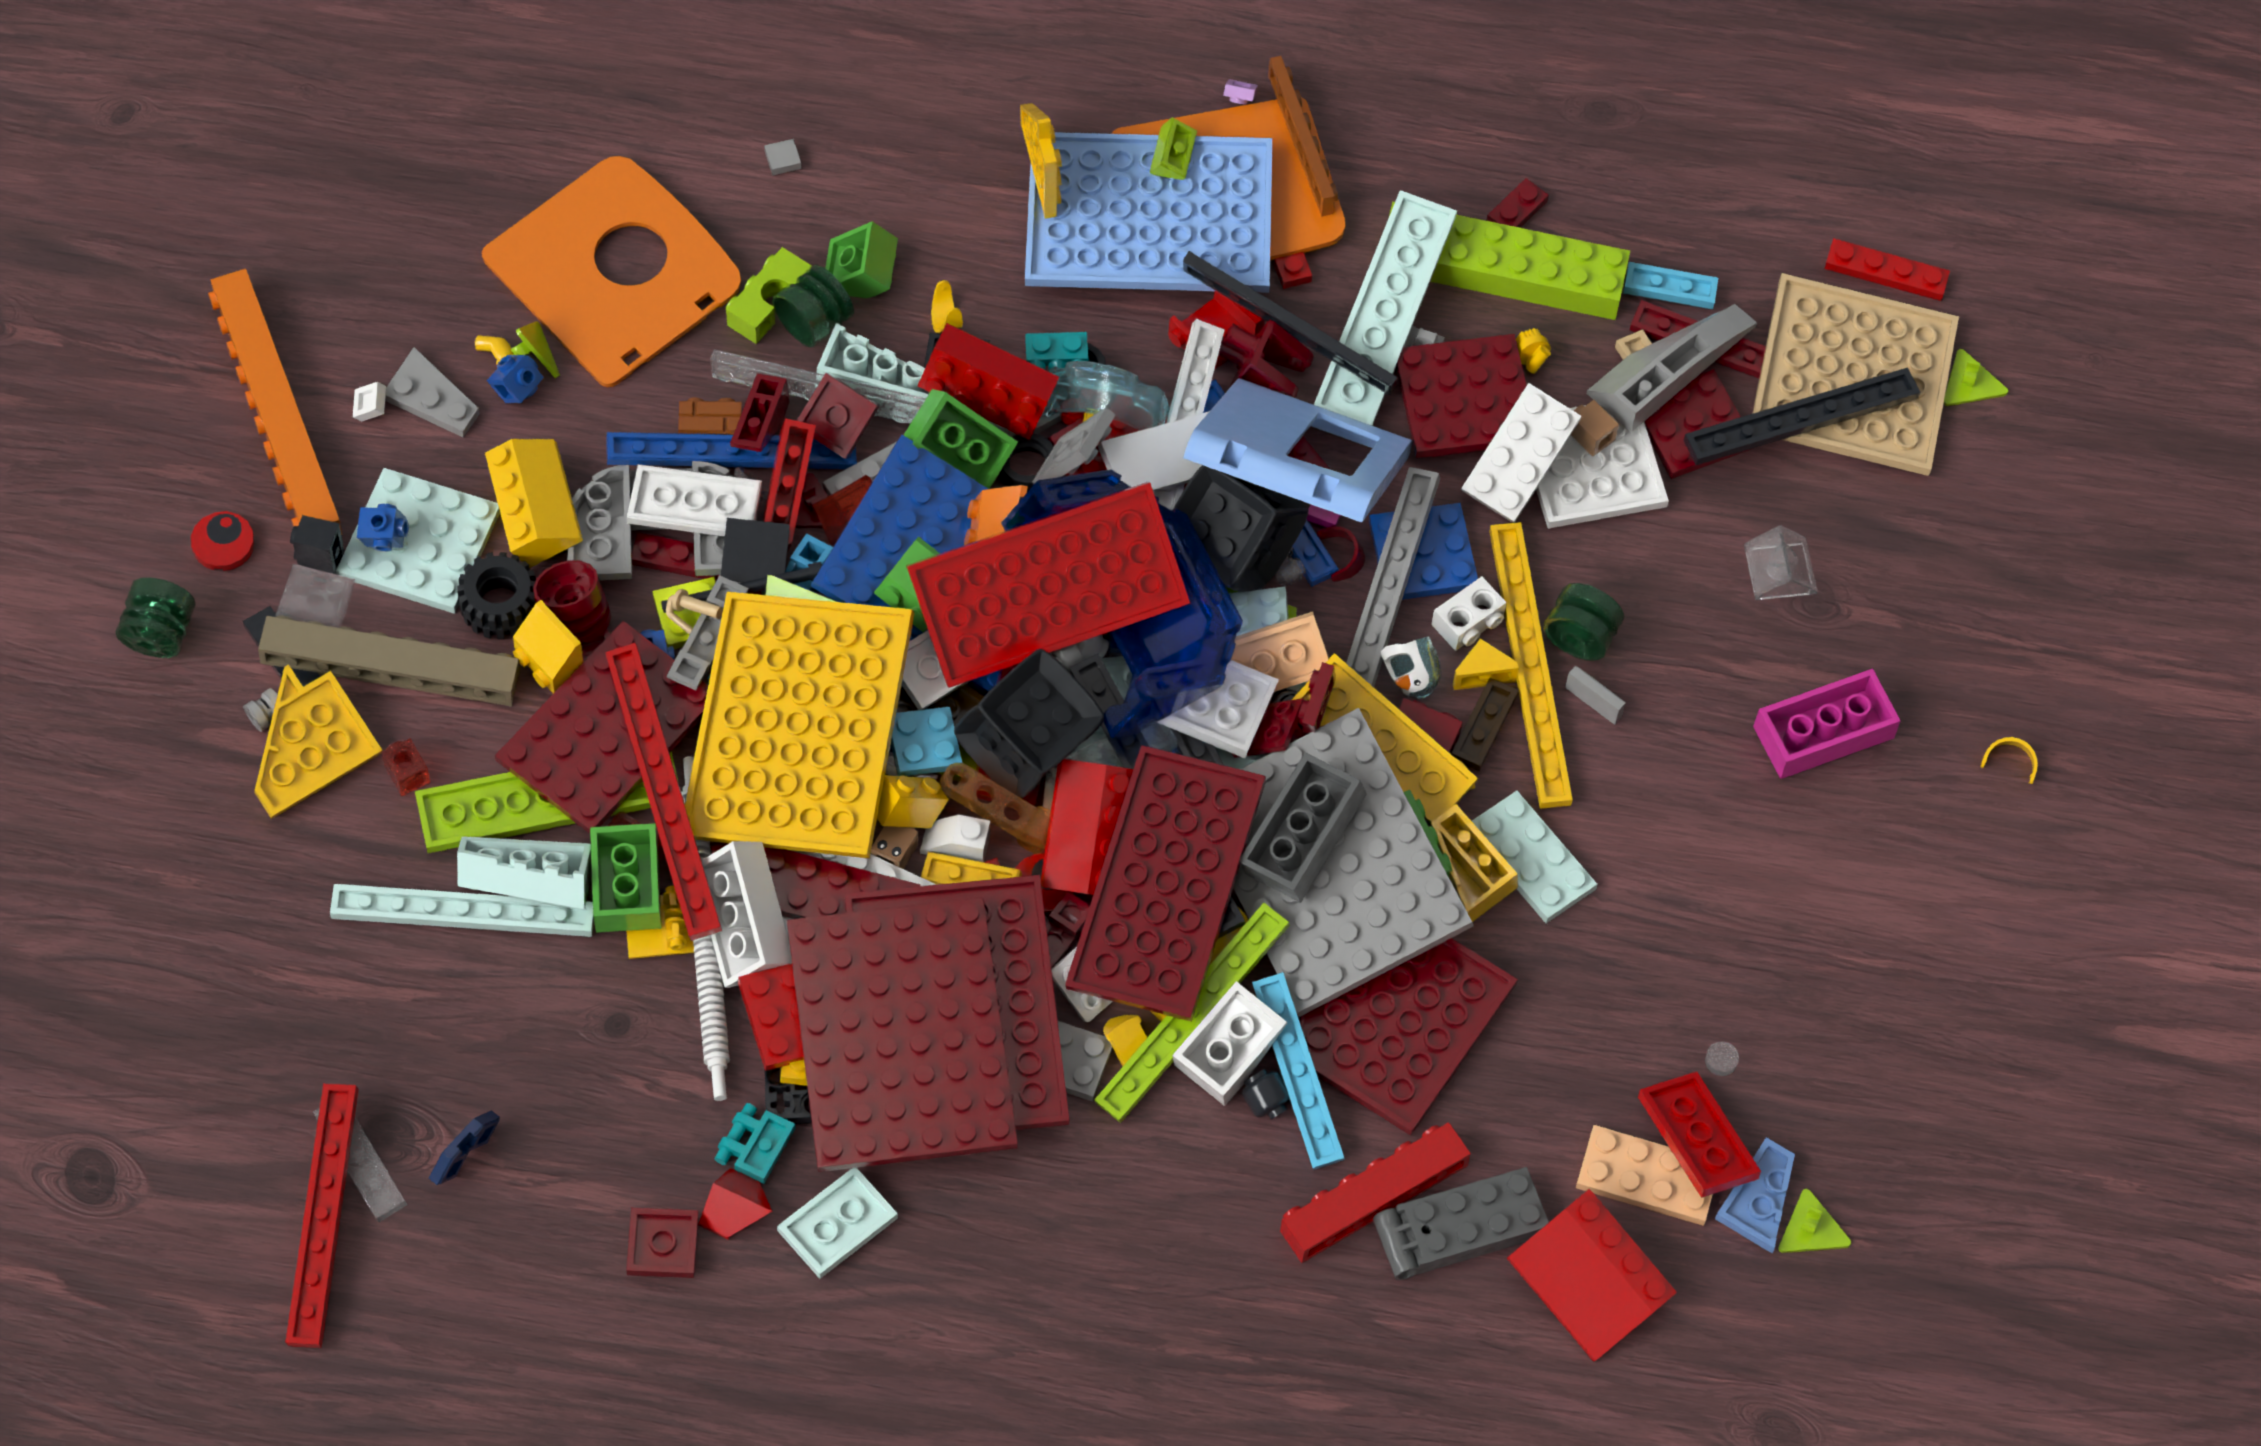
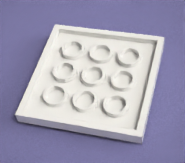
M1610 415L1619 424L1616 440L1593 457L1572 436L1569 437L1536 489L1548 529L1668 506L1669 500L1644 422L1630 432Z

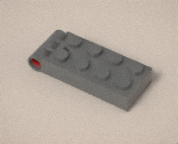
M1527 1167L1399 1204L1396 1206V1209H1386L1373 1217L1375 1227L1396 1280L1408 1279L1421 1273L1525 1243L1549 1223Z

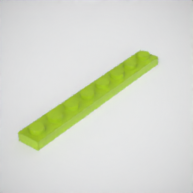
M1263 903L1210 964L1192 1022L1167 1015L1094 1099L1095 1103L1121 1123L1173 1063V1054L1235 982L1237 981L1240 984L1290 926L1289 922L1267 904Z

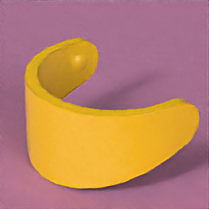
M946 280L937 283L932 300L931 320L936 333L942 332L946 323L958 329L963 326L961 310L954 307L951 285Z
M2005 737L1990 745L1983 756L1981 768H1984L1987 757L1994 748L2001 745H2015L2024 750L2030 757L2033 768L2029 783L2033 784L2038 762L2035 751L2027 742L2019 738Z

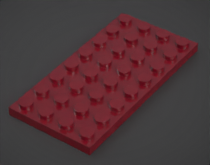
M1141 745L1065 983L1066 989L1192 1022L1241 865L1240 860L1245 851L1266 784V776Z

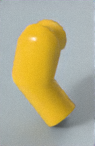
M478 335L475 339V349L477 351L492 352L497 359L496 364L505 356L514 355L511 351V346L504 338Z

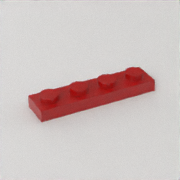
M1835 238L1832 240L1824 268L1938 301H1942L1950 270Z

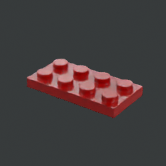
M1697 1071L1640 1089L1638 1095L1640 1102L1701 1198L1759 1179L1761 1170Z

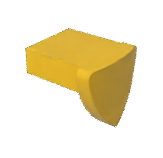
M1123 1015L1111 1018L1104 1026L1103 1032L1107 1040L1110 1041L1122 1067L1147 1039L1140 1025L1142 1020L1139 1015Z

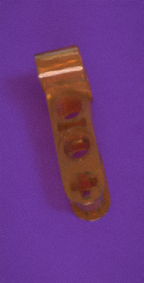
M953 763L947 767L940 779L941 789L947 796L1016 837V842L1025 850L1033 854H1042L1046 847L1051 810L1042 806L1034 807L966 764ZM956 774L961 777L957 786L951 783ZM979 790L987 791L991 796V803H981L977 799L976 792ZM1004 808H1015L1019 814V819L1016 821L1009 820L1004 814Z

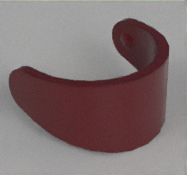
M1331 526L1316 533L1320 540L1342 537L1354 543L1355 549L1352 560L1345 568L1331 575L1332 581L1346 580L1356 575L1362 569L1365 562L1364 550L1351 531L1343 527Z

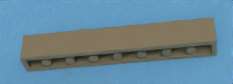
M266 616L258 647L260 664L285 667L289 664L290 668L312 671L323 675L331 671L335 677L511 707L520 674L519 659L513 658L506 653H498L496 655L483 653L476 648H454L441 642L433 644L424 643L412 637H403L402 639L389 637L381 632H360L347 626L339 628L330 627L317 621H295L287 616Z

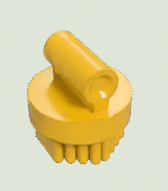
M1535 328L1528 331L1525 330L1524 332L1521 331L1517 336L1516 342L1521 364L1526 365V369L1535 374L1551 355V346L1547 338L1541 335L1539 330Z

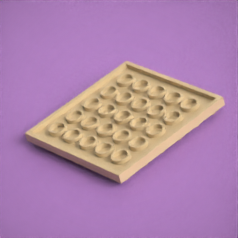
M1782 273L1777 288L1753 413L1908 367L1921 392L1918 399L1782 440L1929 476L1933 464L1959 316Z

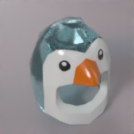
M1429 637L1417 639L1406 644L1395 643L1381 650V656L1391 678L1405 695L1422 699L1430 695L1439 684L1442 677L1441 662L1437 650Z

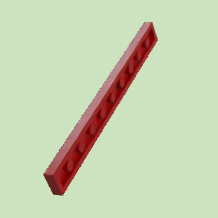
M635 642L605 652L690 940L693 941L721 932L722 927L637 644Z

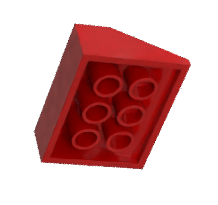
M1590 1188L1507 1257L1508 1261L1593 1362L1677 1293Z

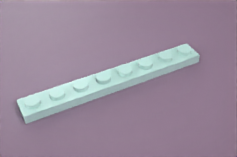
M334 884L330 908L331 919L592 937L594 923L593 902L586 901L585 908L580 909L514 896Z

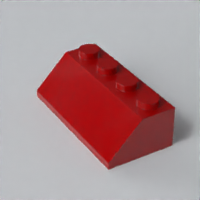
M1064 759L1058 764L1040 880L1041 887L1094 895L1133 769Z

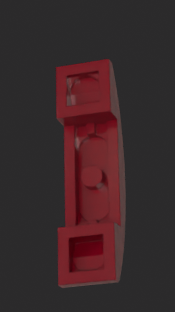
M1069 891L1050 913L1049 921L1046 923L1051 968L1064 958L1082 932L1090 905Z

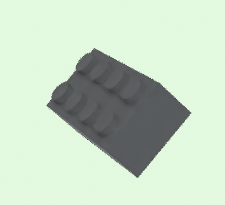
M1305 752L1241 857L1240 864L1245 874L1301 903L1367 795L1361 780Z

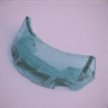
M1089 361L1067 362L1063 369L1054 366L1049 370L1050 373L1059 376V379L1043 411V416L1045 417L1063 412L1096 414L1107 407L1115 414L1113 419L1141 431L1164 424L1170 411L1164 391L1157 386L1143 384L1139 381L1138 375L1121 368Z

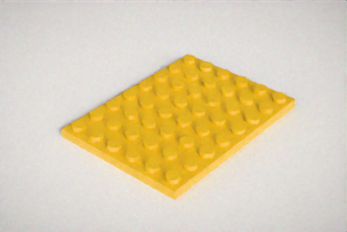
M737 592L726 593L685 802L695 840L731 843L732 841L762 842L763 847L870 858L914 620L912 609Z

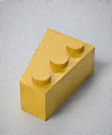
M1457 804L1431 822V826L1435 829L1439 843L1437 845L1441 853H1446L1451 862L1452 871L1449 874V879L1472 922L1518 888L1517 872Z

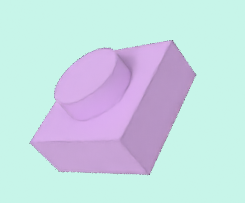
M1229 79L1225 85L1223 96L1230 97L1231 102L1247 104L1248 101L1253 102L1255 99L1258 85Z

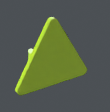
M535 321L517 329L516 333L523 342L511 349L513 354L528 355L533 352L554 378L560 376L540 323Z
M1963 349L1957 350L1943 404L1945 406L2007 395L2008 389L1981 366L1979 362Z
M1803 1189L1778 1247L1781 1253L1850 1247L1851 1240L1813 1193L1809 1189Z

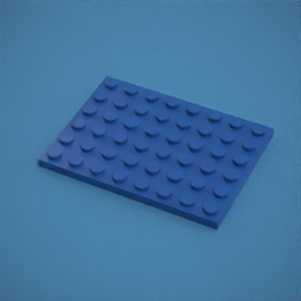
M901 435L810 586L836 602L891 607L874 594V591L919 536L940 554L964 546L966 532L971 528V519L967 516L969 503L972 499L975 500L982 490L988 488L924 448L917 449L912 445V440ZM1018 508L1017 512L1023 513L1021 525L1035 521L1036 518ZM912 625L910 641L923 634L914 625ZM999 671L978 677L966 684L986 695L996 685Z

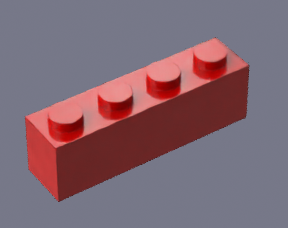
M785 418L780 431L762 521L790 524L789 551L795 532L816 425Z

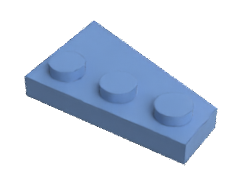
M1766 1137L1753 1157L1761 1170L1759 1179L1734 1187L1718 1211L1715 1219L1770 1253H1773L1795 1154Z

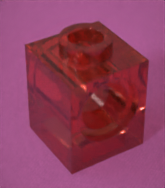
M411 738L403 742H394L381 752L384 767L401 797L430 783L428 768ZM403 762L411 763L408 767H398Z

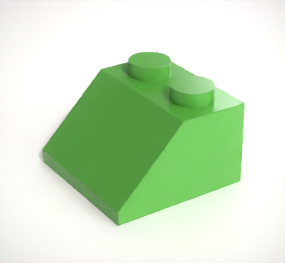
M871 221L830 239L821 291L826 294L871 298L890 290L898 238Z
M918 536L874 591V594L893 608L912 609L914 612L913 625L924 633L927 626L906 565L940 553Z

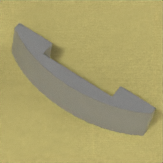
M719 575L706 602L724 608L727 592L747 593L748 588ZM700 614L683 649H680L669 670L667 678L697 690L713 663L721 618L716 619Z

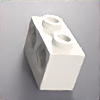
M1481 576L1436 608L1431 625L1457 651L1464 645H1472L1483 631L1488 628L1494 629L1503 621L1506 601ZM1478 605H1484V606L1488 607L1489 609H1487V610H1482V609L1478 608L1477 606H1478ZM1461 622L1465 626L1459 627L1454 625L1453 623Z

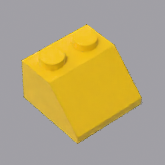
M542 600L537 602L513 636L515 648L513 654L515 658L519 659L520 665L523 667L527 665L533 671V677L542 688L548 687L554 694L583 663L581 642Z
M885 775L877 819L882 826L931 829L949 799L934 778Z

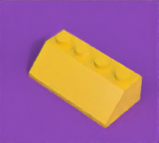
M510 439L485 452L510 552L513 555L518 556L522 562L526 561L531 568L583 541L558 445L554 439Z

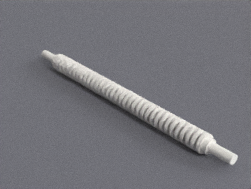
M692 756L683 759L685 786H683L681 793L684 804L694 761ZM696 840L701 860L710 856V841ZM709 935L693 940L704 1064L708 1065V1070L712 1073L714 1100L722 1101L727 1099L724 1070L727 1069V1063L730 1062L724 1007L723 980L712 938Z

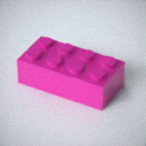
M1873 669L1760 708L1753 727L1779 778L1783 779L1894 739L1901 720Z

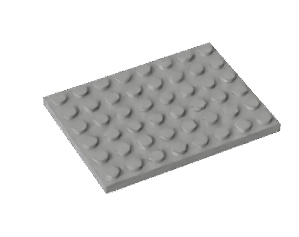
M1359 708L1320 727L1315 733L1311 732L1290 743L1287 750L1273 752L1240 769L1266 776V784L1246 848L1305 752L1361 780L1367 793L1301 903L1246 875L1241 865L1233 888L1249 919L1265 903L1289 922L1290 926L1269 949L1267 955L1276 973H1284L1299 1017L1474 926Z

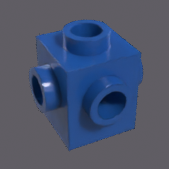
M507 355L498 362L497 370L489 377L487 382L505 403H522L524 399L531 397L537 391V385L544 377L538 371V365L531 357L527 355Z
M378 504L377 508L360 507L357 539L366 547H373L377 551L387 552L391 551L392 548H403L404 537H407L409 532V523L396 506Z

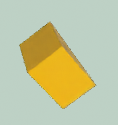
M1480 639L1455 670L1453 689L1484 687L1489 678L1504 684L1516 683L1519 669L1518 662Z

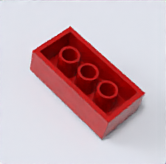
M946 323L918 383V387L929 393L932 389L946 392L984 419L1030 440L1059 376Z

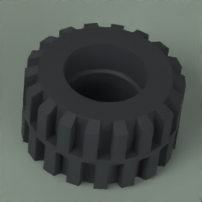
M493 552L486 553L487 558L481 559L480 556L475 558L474 565L467 564L464 568L465 574H460L457 592L461 614L464 616L467 626L472 625V630L477 634L483 631L485 638L491 639L492 635H497L499 640L504 639V635L510 634L512 638L537 603L533 591L536 576L534 571L530 570L529 564L526 561L520 563V559L516 555H512L509 558L506 552H500L499 556H493ZM498 588L508 589L515 593L512 598L502 603H491L482 599L486 593Z

